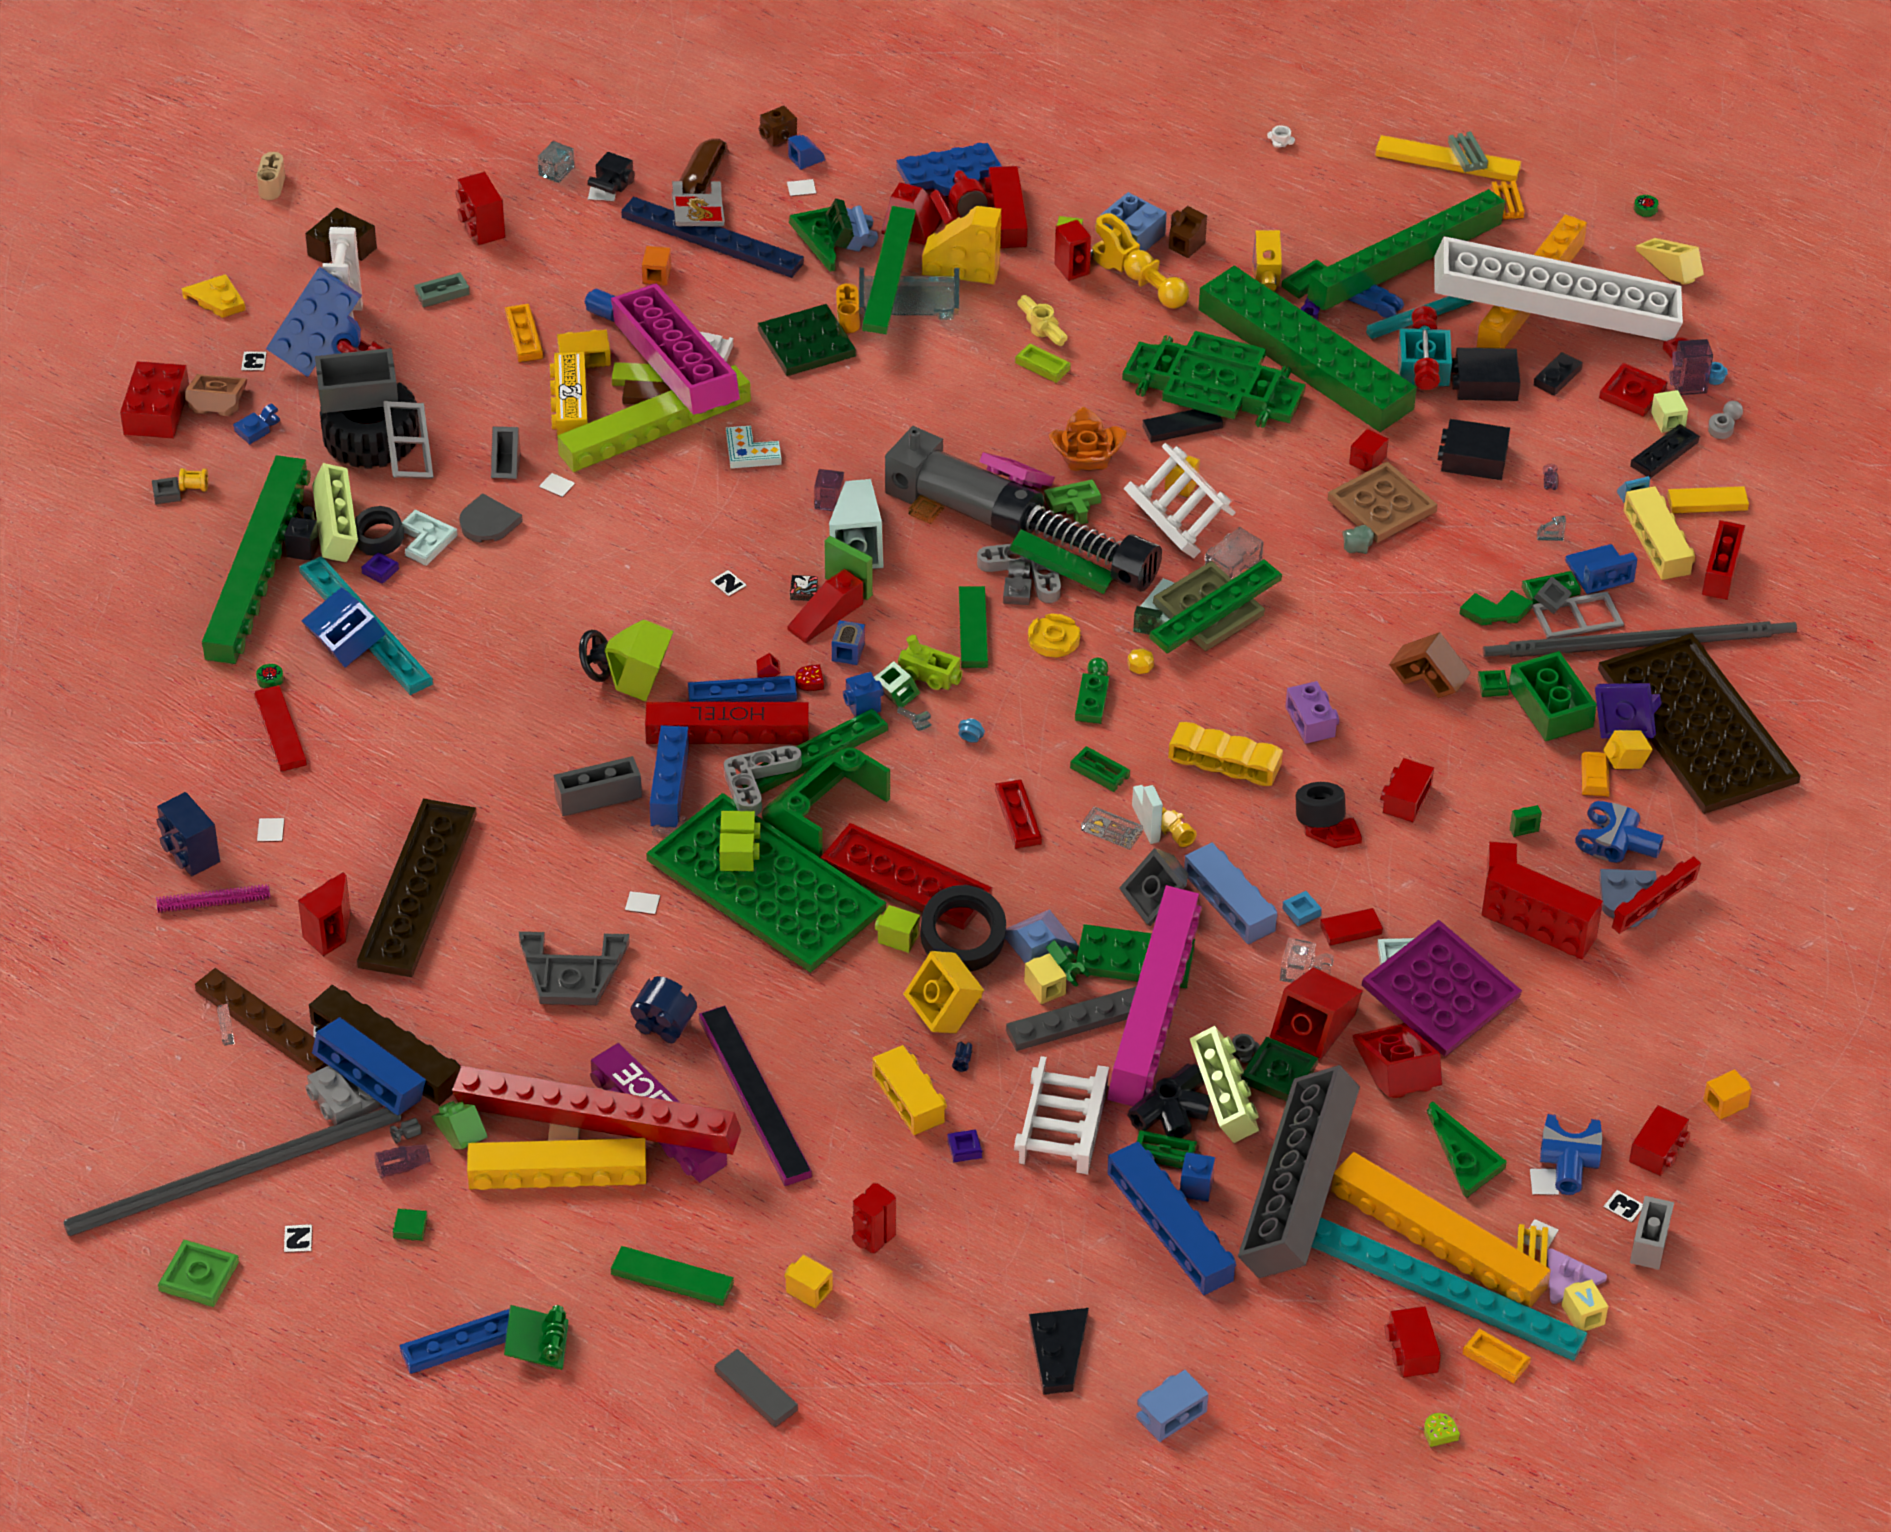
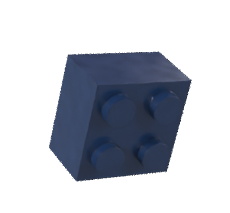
M187 792L157 806L159 818L156 819L162 835L159 838L160 844L165 852H171L180 869L185 868L191 876H194L220 862L215 824Z

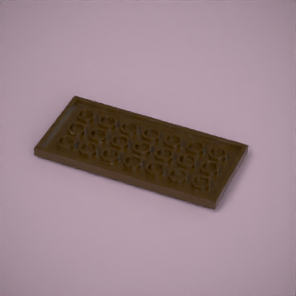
M1693 633L1599 662L1598 670L1608 684L1650 683L1651 694H1660L1661 705L1654 713L1656 735L1654 738H1649V740L1704 814L1799 783L1801 775Z

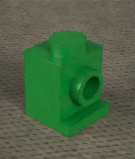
M894 661L874 677L876 681L879 680L881 682L884 694L899 709H902L920 694L912 676Z

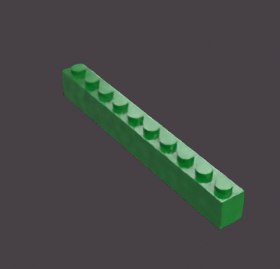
M1487 189L1311 274L1307 298L1325 311L1362 293V291L1370 289L1373 285H1378L1435 257L1443 237L1468 241L1501 225L1506 201L1490 189Z
M275 456L203 637L202 647L205 660L236 664L239 654L244 653L246 636L251 634L253 618L258 616L260 611V600L267 594V582L269 578L274 576L276 559L281 558L282 544L285 541L284 534L291 517L296 518V507L303 501L304 487L310 483L311 472L307 470L306 459Z

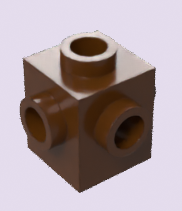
M784 105L761 114L759 133L772 146L788 141V138L797 135V117Z

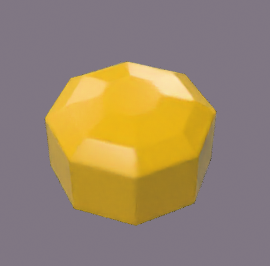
M1144 648L1132 650L1127 660L1129 670L1137 674L1149 673L1154 667L1152 652Z

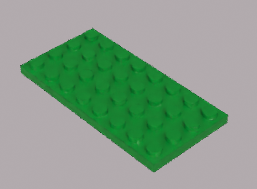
M721 793L646 853L648 862L810 973L886 911L885 901L758 816H755V823H760V839H755V843L760 844L759 860H754V871H720L721 811H738L734 800L724 793Z

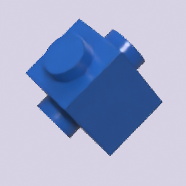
M871 671L846 679V690L843 691V698L854 717L872 708L877 713L881 712V696L884 695L881 682L875 680Z

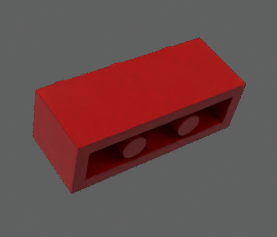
M1719 520L1705 573L1702 595L1728 600L1741 551L1745 525Z

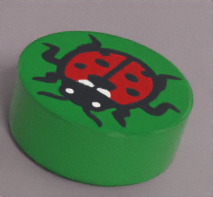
M1640 195L1634 201V211L1643 217L1653 216L1658 211L1659 202L1651 195Z
M265 664L256 671L257 683L264 689L281 685L284 681L283 670L279 665Z

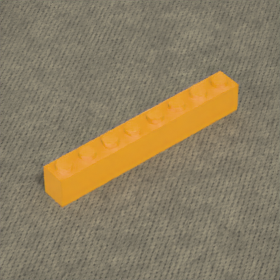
M1565 214L1534 255L1570 263L1584 245L1587 222ZM1494 305L1479 324L1476 347L1505 348L1531 313Z
M1354 1151L1334 1172L1331 1192L1336 1194L1338 1198L1348 1201L1358 1207L1363 1213L1373 1216L1388 1228L1406 1236L1414 1244L1421 1245L1431 1251L1439 1259H1444L1457 1267L1462 1273L1469 1274L1479 1280L1487 1288L1493 1289L1503 1296L1529 1308L1547 1290L1551 1269Z

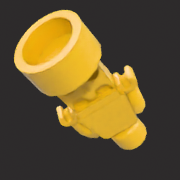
M1162 807V832L1166 835V832L1170 831L1173 840L1180 847L1191 845L1196 839L1197 833L1188 823L1182 822V818H1185L1184 815L1175 810L1169 811Z

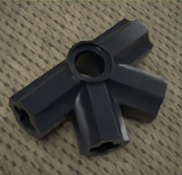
M1186 1064L1170 1078L1159 1080L1151 1093L1128 1110L1127 1116L1131 1124L1138 1131H1146L1157 1121L1161 1120L1166 1136L1182 1139L1185 1135L1191 1133L1192 1127L1188 1117L1205 1121L1211 1103L1209 1095L1195 1092L1205 1084L1200 1068L1195 1064Z

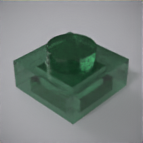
M1137 606L1134 612L1133 632L1150 635L1152 630L1162 625L1163 611Z

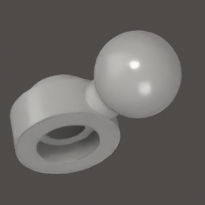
M1729 401L1724 405L1723 413L1713 415L1709 419L1708 425L1710 435L1717 439L1729 438L1734 431V421L1743 415L1742 405L1738 401Z

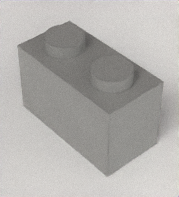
M1649 1196L1644 1197L1630 1263L1657 1270L1660 1269L1674 1202Z

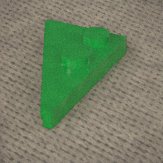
M830 207L790 215L789 224L829 272L835 271L836 253L834 252L830 230L825 219V215Z
M1432 1101L1427 1109L1429 1119L1459 1187L1467 1198L1506 1169L1507 1161Z

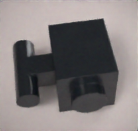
M607 151L595 165L596 178L590 176L587 185L611 194H615L616 191L622 192L634 180L633 160Z
M307 506L303 508V519L291 517L284 534L288 558L311 561L320 544L317 521L314 520L313 508Z

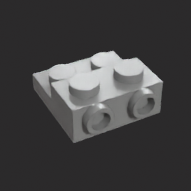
M330 1066L307 1076L308 1085L305 1088L309 1098L312 1101L316 1100L324 1118L326 1120L330 1119L334 1125L368 1114L383 1106Z

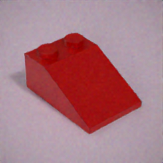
M1405 1023L1352 1035L1353 1042L1377 1087L1388 1097L1401 1098L1406 1093L1415 1091L1426 1092L1430 1091L1432 1087L1442 1085L1440 1053Z

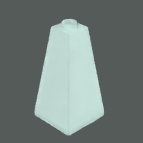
M871 479L845 481L829 522V534L871 556L872 569L884 568L882 520Z

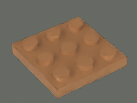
M1388 461L1328 492L1327 500L1357 526L1366 525L1371 528L1374 533L1373 540L1376 543L1437 512V504Z

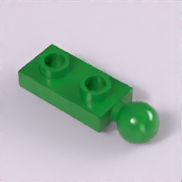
M1096 657L1091 659L1087 665L1089 674L1083 673L1075 721L1102 724L1109 686V676H1105L1109 669L1108 663L1103 658Z

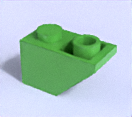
M452 1101L438 1108L439 1113L432 1115L434 1123L453 1149H464L468 1147V1143H477L488 1137L475 1105H468L463 1102L455 1104Z

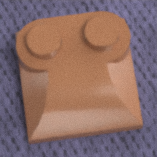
M197 374L186 389L188 407L198 414L211 411L218 412L222 416L233 415L234 412L239 410V399L246 387L247 379Z

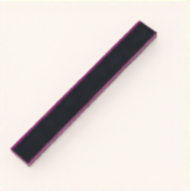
M726 1006L699 1013V1021L783 1185L787 1186L812 1178V1171Z

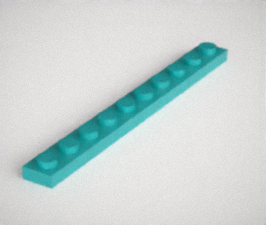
M1320 1217L1311 1246L1319 1251L1572 1361H1575L1587 1339L1588 1333Z

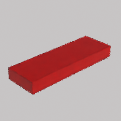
M1022 779L995 783V792L1014 848L1019 849L1042 845V837Z

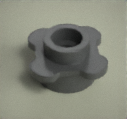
M1238 1034L1232 1039L1236 1049L1233 1056L1243 1063H1249L1252 1055L1257 1052L1260 1045L1248 1034Z

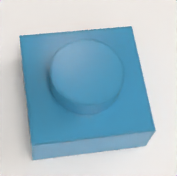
M1307 891L1283 901L1282 909L1298 927L1321 916L1322 908Z

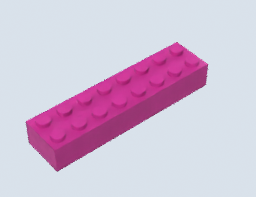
M657 283L611 298L616 326L693 415L704 413L718 406H726L740 399L735 371Z
M1167 885L1165 887L1114 1063L1107 1100L1134 1106L1152 1091L1154 1076L1157 1074L1160 1055L1164 1049L1167 1030L1171 1024L1173 1009L1177 1003L1180 984H1182L1185 966L1189 960L1192 941L1195 938L1199 923L1198 920L1202 906L1197 905L1199 893Z

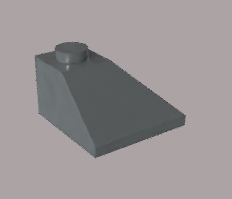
M1154 848L1119 889L1146 924L1151 926L1156 921L1166 885L1184 889L1187 886L1188 873L1174 855Z

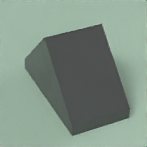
M493 426L491 478L517 479L521 456L519 427Z

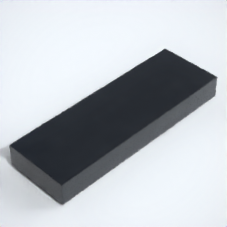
M1193 409L1144 419L1142 427L1150 443L1221 429L1223 428V421L1219 415Z
M1679 424L1631 460L1630 466L1646 477L1652 478L1699 443L1700 436Z

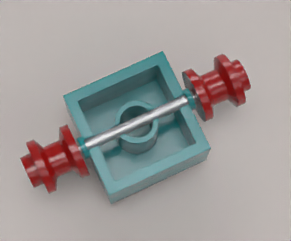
M1420 306L1412 312V329L1400 328L1398 343L1399 375L1422 390H1431L1437 386H1449L1452 367L1450 330H1437V313L1429 306Z

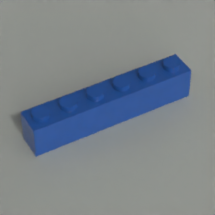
M1137 1141L1108 1155L1107 1174L1203 1296L1233 1282L1236 1267L1234 1256L1222 1247L1216 1233L1206 1227L1200 1213L1190 1207L1184 1193L1174 1187L1168 1173L1158 1167L1152 1153L1149 1150H1145Z

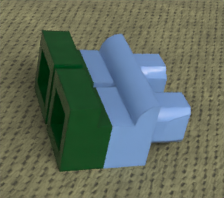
M835 198L825 215L833 245L858 252L862 246L873 248L878 240V234L876 231L870 230L874 222L872 216L864 214L861 206L849 209L846 208L844 200Z

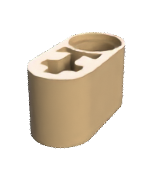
M278 152L264 154L257 171L259 196L265 200H273L280 196L285 180L283 156Z

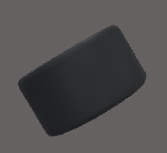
M1313 782L1303 785L1296 792V816L1303 825L1324 828L1334 826L1343 821L1346 815L1345 793L1340 786L1330 782Z

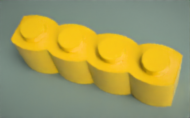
M1179 722L1169 743L1168 758L1180 764L1195 765L1206 771L1221 772L1231 778L1247 779L1261 786H1272L1282 764L1283 750L1273 744L1256 743L1247 737L1230 736L1221 730L1204 729L1195 723Z

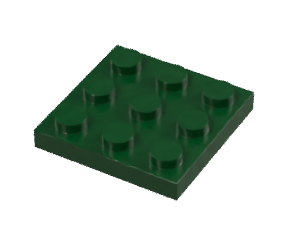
M827 304L758 323L760 335L786 376L856 357L855 347Z

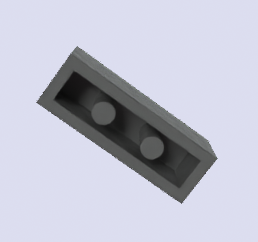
M633 756L554 775L555 798L562 816L642 798L641 774Z

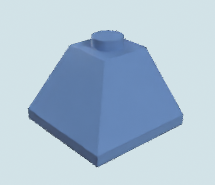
M1050 909L1006 928L1005 939L1024 963L1031 961L1033 958L1049 954L1046 946L1054 940L1062 948L1067 945L1072 952L1079 950L1077 942Z

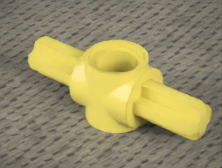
M1026 295L1021 296L1017 303L1027 314L1026 319L1031 324V332L1038 337L1048 336L1058 346L1064 345L1068 338L1058 327L1059 322L1054 317V309L1048 304H1036Z

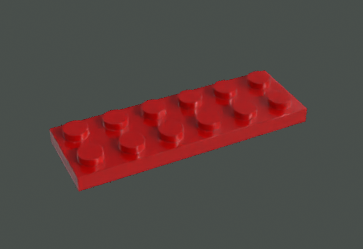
M852 823L847 825L820 857L849 878L922 912L928 901L936 893L951 886H974L992 895L991 886ZM958 907L946 911L939 919L964 931L978 912L970 908Z

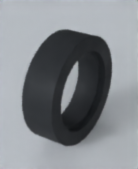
M969 885L945 888L936 893L924 908L920 929L922 946L927 955L931 951L956 953L970 972L982 969L993 962L1002 950L1006 932L1005 913L1000 903L985 890ZM958 907L976 910L988 921L991 930L990 936L982 945L974 949L959 950L952 948L941 940L936 931V922L939 917L946 911Z

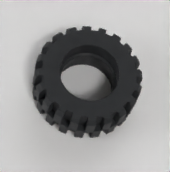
M399 382L397 384L398 402L417 403L413 393ZM320 406L323 443L334 458L337 457V460L344 464L348 462L352 467L364 466L365 469H372V466L385 467L387 463L391 462L384 407L321 413ZM390 408L394 436L419 437L418 410ZM365 420H381L380 422L371 424L359 423ZM395 443L397 462L401 459V456H407L416 444Z

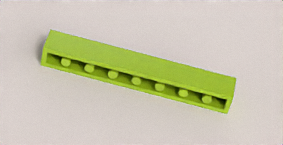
M736 365L731 366L737 375L739 400L733 401L726 406H718L704 413L693 415L671 390L558 435L559 456L573 472H576L750 402V381Z

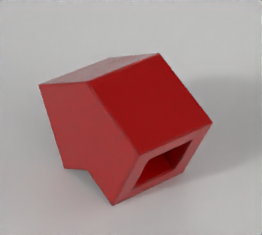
M771 653L756 660L757 678L775 677L781 673L780 661Z

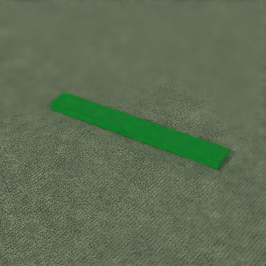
M892 206L863 320L862 331L887 334L915 220L916 209Z

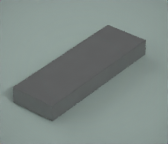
M736 1349L714 1365L715 1372L774 1427L798 1411V1404L739 1349Z

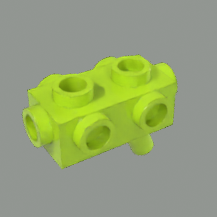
M916 635L907 637L906 640L909 646L906 650L901 651L898 665L912 676L914 681L918 679L927 682L928 686L934 690H939L940 688L949 690L952 684H959L963 673L960 670L959 657L920 644Z

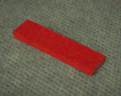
M280 685L253 691L254 699L280 772L307 766L306 757Z

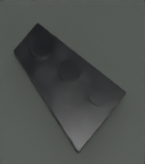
M1089 1308L1029 1314V1325L1043 1395L1072 1392L1074 1390Z

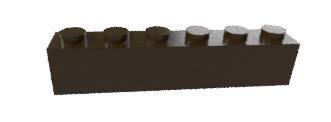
M331 985L309 1004L311 1024L322 1029L339 1017L426 1079L422 1095L440 1106L453 1094L452 1090L461 1069L456 1060L445 1057L434 1046L423 1043L412 1032L403 1030L395 1025L390 1018H384L376 1013L368 1004H362L354 999L349 992Z

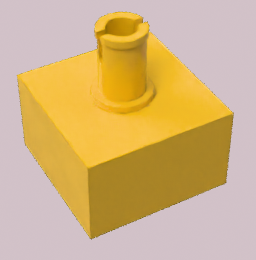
M931 951L903 995L931 1032L956 1034L975 1004L980 1002L979 999H982V994L985 990L956 953Z

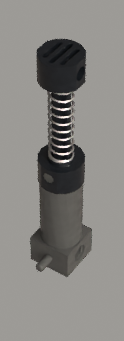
M912 426L885 455V493L916 506L925 497L985 523L1013 538H1016L1021 529L1030 534L1035 530L1036 535L1043 532L1044 538L1052 536L1053 542L1059 539L1062 546L1068 543L1071 550L1075 547L1079 548L1080 554L1086 551L1088 557L1096 555L1097 562L1101 559H1105L1106 565L1112 562L1111 578L1140 592L1145 591L1151 585L1162 561V548L1159 545L1134 534L1128 535L1123 541L1116 542L1114 537L1107 539L1105 533L1098 535L1096 529L1090 531L1087 525L1081 527L1079 522L1072 523L1070 518L1063 520L1061 514L1054 515L1052 510L1046 512L1042 493L1020 483L1009 481L943 452V438Z

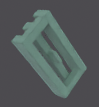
M1471 131L1467 132L1466 136L1459 133L1457 138L1454 135H1449L1448 144L1464 172L1487 168L1488 160ZM1459 144L1462 145L1463 149L1465 150V154L1463 153Z
M461 272L414 285L416 296L418 295L423 308L470 295L469 286Z

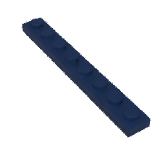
M634 196L621 210L622 218L791 278L804 264V256L719 226H676L673 210Z

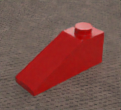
M843 569L825 581L790 622L787 630L804 643H807L863 605V582L846 569Z

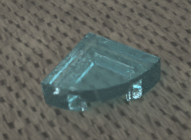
M1557 516L1544 526L1541 525L1537 531V540L1563 541L1566 517Z

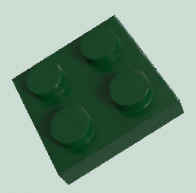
M1266 1036L1241 1075V1079L1248 1086L1287 1102L1294 1079L1313 1073L1318 1065V1057Z

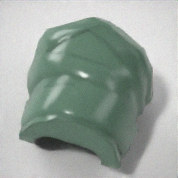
M1366 525L1357 526L1354 529H1346L1342 532L1344 549L1348 553L1358 552L1366 554L1369 546L1373 543L1374 533Z

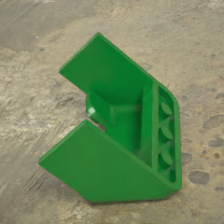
M842 749L818 761L770 802L762 811V819L820 858L823 855V831L821 827L804 817L810 811V807L844 777L888 802L890 800V769L858 749Z

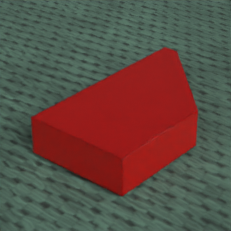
M1354 817L1343 819V821L1331 827L1315 828L1305 826L1306 836L1333 848L1362 843V835Z

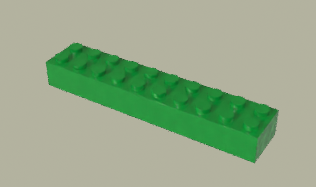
M1235 265L1200 287L1199 311L1248 344L1265 348L1267 357L1282 367L1286 366V369L1289 366L1292 369V374L1378 432H1382L1414 410L1417 390L1415 385Z

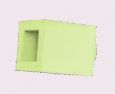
M1678 390L1654 394L1651 414L1661 433L1671 431L1679 424L1686 427L1688 408Z

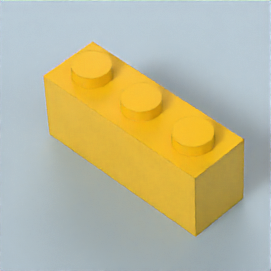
M901 1045L873 1057L872 1076L913 1135L944 1123L945 1110L947 1109L946 1101L941 1093L937 1094L934 1090L929 1075L923 1074L920 1070L914 1054H909L904 1045Z

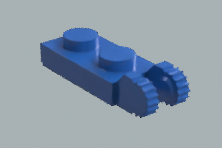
M1373 285L1370 289L1347 299L1375 312L1377 311L1384 318L1396 315V311H1400L1404 307V302L1399 296L1397 297L1377 285Z

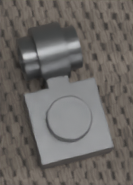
M1025 560L1009 562L1008 577H1005L1004 604L1029 605L1031 593V579H1029L1030 563H1025Z

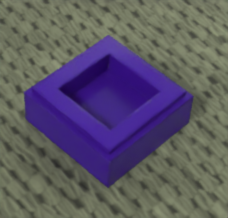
M378 552L361 567L362 574L383 584L399 570V563Z
M976 1129L947 1134L953 1163L982 1158V1149Z

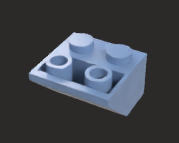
M1129 192L1102 213L1113 214L1122 220L1130 229L1134 240L1140 244L1139 250H1148L1166 234L1167 212ZM1104 224V225H1106L1107 227H1109L1110 229L1113 230V227H1112L1111 225H1109V224Z

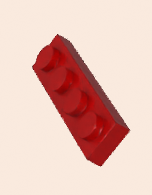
M1694 856L1686 862H1679L1669 874L1659 876L1649 888L1639 890L1632 900L1627 903L1622 902L1614 911L1615 917L1612 928L1621 934L1696 881L1701 862Z

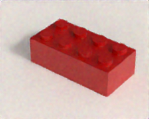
M1501 857L1486 879L1481 916L1532 937L1541 943L1557 948L1569 955L1583 959L1597 939L1603 900Z

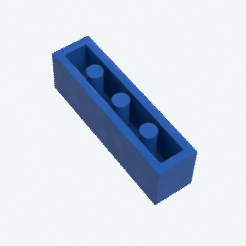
M661 726L650 797L651 826L678 828L689 753L688 727Z
M339 1017L316 1032L312 1054L397 1116L421 1101L426 1079Z

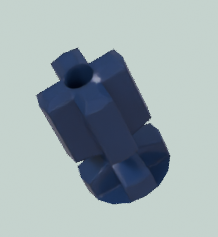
M962 1041L957 1043L955 1058L952 1063V1067L956 1071L965 1072L968 1070V1063L972 1054L971 1043L964 1044Z

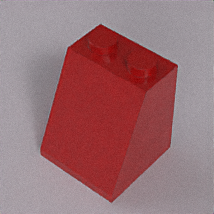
M1313 967L1284 988L1269 1037L1318 1057V1061H1320L1356 1015L1363 990Z

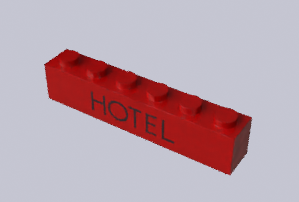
M646 702V744H658L661 726L688 727L689 744H802L809 740V702Z

